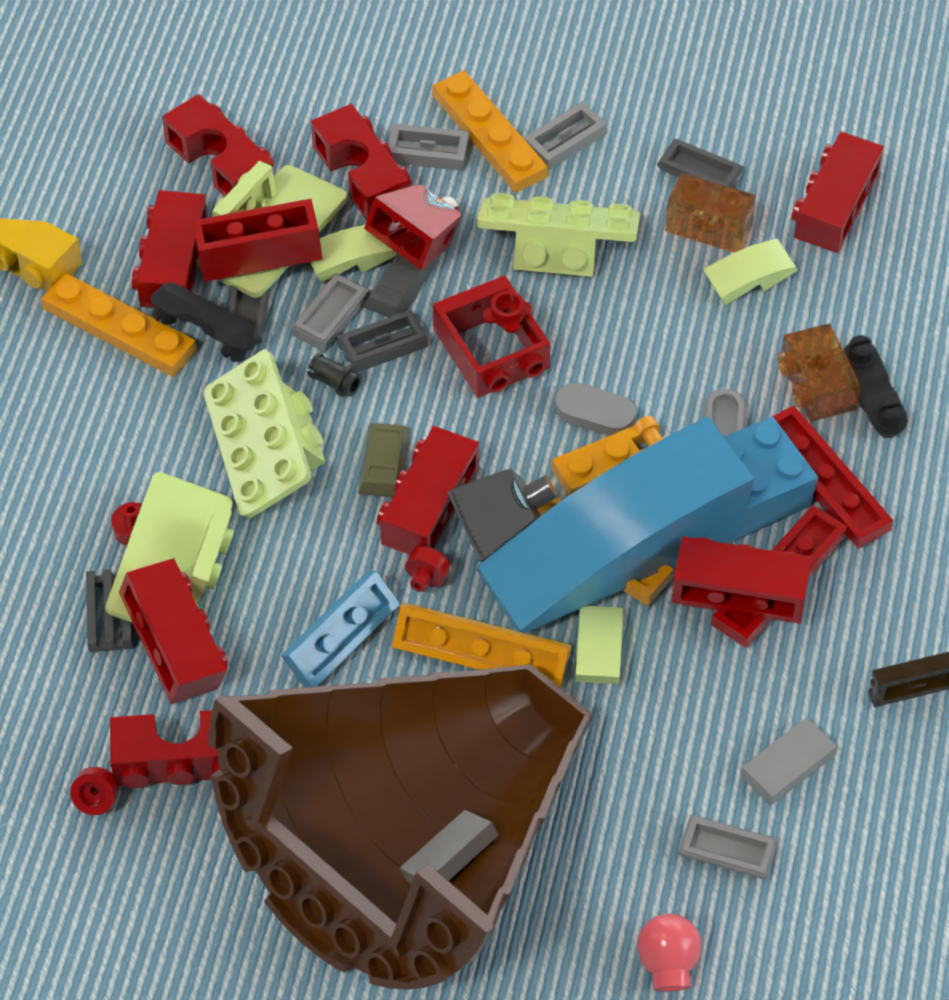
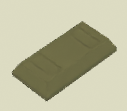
M381 423L369 424L358 494L394 496L397 478L400 472L405 469L410 436L409 427Z

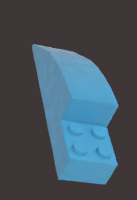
M708 416L634 454L557 503L477 565V572L516 631L526 633L626 589L627 582L634 579L641 581L658 573L659 568L664 565H669L672 568L675 567L682 536L691 538L704 537L716 542L729 543L809 508L818 476L773 416L725 437Z

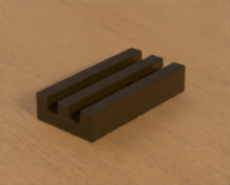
M949 652L873 670V679L870 680L871 688L868 690L873 707L948 690Z

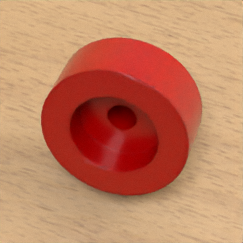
M125 503L113 512L111 517L112 530L115 539L119 543L128 545L142 503Z
M425 546L415 547L405 563V570L412 577L410 586L418 592H424L427 586L439 587L443 585L451 570L449 560L435 549Z
M95 766L85 768L77 775L71 785V800L81 812L88 815H101L107 812L116 800L119 791L118 782L114 775L104 768Z

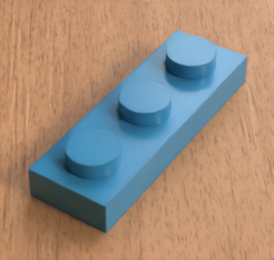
M367 571L281 657L303 687H317L400 603L377 571Z

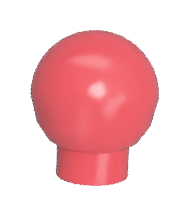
M658 915L650 919L642 927L638 935L637 951L642 965L648 972L652 973L654 991L668 992L691 988L690 971L694 969L700 959L702 943L696 927L688 919L680 915Z

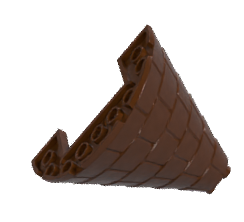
M531 664L481 670L429 673V675L380 678L377 679L376 683L269 690V694L221 695L214 701L210 719L209 746L214 749L218 748L220 768L211 776V781L224 829L244 872L256 870L261 881L270 892V895L264 900L265 904L290 933L315 955L343 973L355 968L368 974L369 984L390 989L410 990L425 988L443 982L452 976V973L468 965L486 945L500 910L504 906L517 874L527 858L534 837L540 829L552 799L563 781L570 760L576 753L592 719V713ZM464 810L493 823L499 836L449 881L429 864L415 873L412 884L405 879L400 867Z

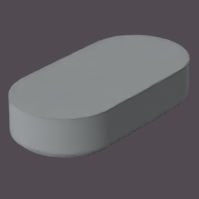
M570 383L561 387L555 397L556 414L566 423L608 436L630 428L635 424V406L624 396L581 383Z
M731 389L715 390L705 400L704 418L709 416L724 437L744 429L746 418L745 399L741 394Z

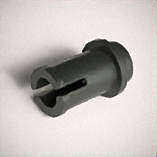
M321 353L316 354L308 365V369H310L307 371L308 377L334 388L336 394L341 397L346 395L353 396L361 385L362 376L357 373L355 367L351 365L344 367Z

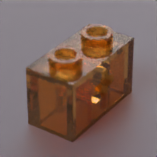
M681 173L668 199L665 232L734 253L743 249L753 227L756 195Z
M830 323L785 334L782 352L777 355L778 366L781 374L784 377H789L793 385L792 392L798 408H804L809 421L813 422L855 411L861 385Z

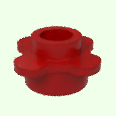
M502 291L492 298L491 308L484 310L483 318L489 324L496 323L504 328L506 332L514 333L520 329V322L523 318L531 315L532 307L518 293Z

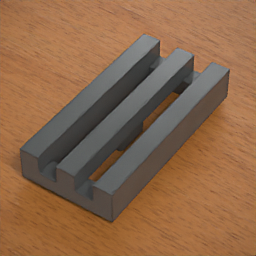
M410 309L338 335L337 345L340 350L344 351L346 361L350 362V365L355 367L358 373L428 347V338ZM410 326V328H407V329L401 330V331H399V332L390 334V333L393 332V331H396V330L402 329V328H404V327ZM375 338L374 341H371V342H368V343H366V344L357 346V347H355V348L352 347V346L358 345V344H360V343H363V342H366V341H369V340Z
M112 569L103 570V575L96 576L95 571H86L87 644L89 652L133 649L132 622L122 619V639H114V616L108 614L105 609L117 575L112 574ZM96 587H103L105 640L98 641Z

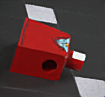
M414 185L375 197L364 229L418 269L423 270L450 246L461 215L458 204L452 197L444 196L440 198L426 187Z

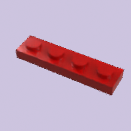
M794 405L773 416L818 476L813 497L827 514L848 526L846 536L857 549L892 530L894 520Z
M812 505L772 551H791L799 555L812 557L810 577L846 537L848 526ZM717 610L712 615L711 626L747 648L772 619Z

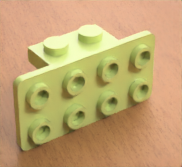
M258 161L248 173L241 176L238 184L228 195L216 203L212 213L214 217L312 198L320 233L347 203L348 197L344 189L292 165L282 167L274 176L272 166ZM198 258L196 261L197 268L200 272H202L200 260ZM289 266L217 280L228 286L233 285L239 291L251 297L258 298L272 286Z
M496 193L492 194L491 197L484 198L477 218V227L516 232L513 270L593 277L596 240L636 241L640 212L632 210L631 206L625 204L609 205V208L593 207L591 202L574 200L569 204L554 203L553 199L547 197H533L530 201L514 200V196L510 194Z
M261 350L207 385L204 389V398L238 511L243 517L250 519L304 486L311 479L310 469L314 470L325 463L321 449L323 439L318 429L313 425L310 415L313 411L312 405L303 392H296L281 381L274 356L269 351Z
M163 472L153 474L105 605L106 612L112 616L132 622L119 595L126 572L175 558L180 571H184L188 575L192 585V596L198 607L205 588L208 587L213 590L222 569L221 564L215 563L218 552L226 554L234 530L227 528L232 514L233 502L231 498Z

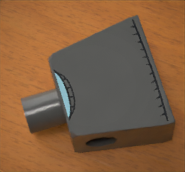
M512 469L503 470L447 492L480 562L484 561L541 516L538 508L558 498L554 486L546 475L526 485L523 478Z

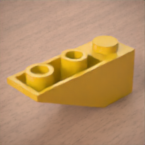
M0 218V270L9 271L22 278L29 286L41 288L47 292L64 273L72 276L82 265L77 237L46 221Z

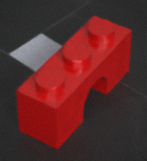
M199 93L162 116L165 143L188 164L205 155H217V157L210 160L213 187L224 197L238 184L241 176L248 173L258 161L272 166V169L274 167L273 158L265 148H259L249 139L241 126L233 125L216 104H210Z
M352 103L311 120L312 147L330 172L344 166L358 167L348 172L349 198L366 221L375 197L412 186V181L406 168L397 165L388 144L384 140L380 141L377 138L369 118L366 115L361 116Z
M212 710L200 711V727L197 734L192 739L183 743H169L158 735L155 714L110 717V764L112 774L116 778L118 786L140 788L154 783L170 782L175 785H185L197 780H211V776L220 770L218 748L214 749L209 746Z

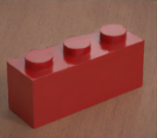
M840 131L833 145H826L820 160V166H822L820 171H813L806 186L807 195L805 199L798 198L792 211L791 220L796 221L795 239L839 253L880 173L884 152L883 145Z
M158 190L155 206L149 205L146 219L147 229H149L148 236L142 235L139 245V258L142 259L141 265L134 266L132 272V290L138 291L140 307L154 308L151 296L165 283H175L192 292L197 272L196 261L199 258L192 221L208 218L206 194Z
M312 198L192 221L204 282L323 260L319 228Z
M433 425L426 439H420L417 442L413 451L410 468L408 471L402 470L395 484V494L390 503L385 501L379 510L376 524L380 526L382 545L409 555L418 546L432 549L436 547L455 512L447 492L470 483L479 468L478 441Z
M682 536L673 580L672 603L801 624L812 557L799 555L791 551L778 552L759 549L748 544L734 545L716 542L704 537L691 538Z
M175 558L126 572L119 595L170 704L219 689L228 669L226 654L221 646H216L210 634V623L207 614L202 608L198 609L192 596L191 581L186 572L180 571Z

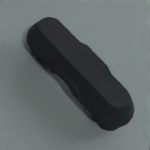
M165 283L151 296V302L155 306L152 316L156 321L161 320L163 325H171L176 323L178 319L182 322H191L201 327L206 335L223 343V347L220 349L221 353L225 358L231 356L230 360L232 362L245 360L246 352L253 349L256 345L253 328L249 322L178 284Z
M864 335L854 336L842 352V360L847 369L851 387L860 407L867 413L871 424L878 434L884 438H892L906 428L908 423L907 414L897 392L894 391L889 381L888 373L871 339Z

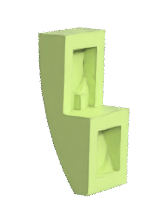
M361 225L320 238L323 260L312 261L311 264L320 282L323 283L332 278L335 273L340 274L355 265L359 267L361 273H364L393 258L397 253L364 229L365 225Z
M778 239L744 248L703 269L725 306L760 285L763 291H766L798 271Z
M585 606L580 608L575 682L619 684L623 608Z

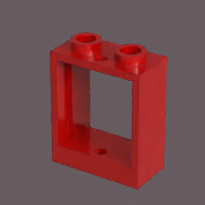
M505 275L433 303V330L477 398L489 393L500 392L508 385L525 378L536 377L543 371L550 369L551 343L532 315L524 317L520 322V329L515 332L524 349L483 366H479L459 335L460 332L485 323L483 312L485 309L491 308L492 298L497 293L502 291L516 292Z

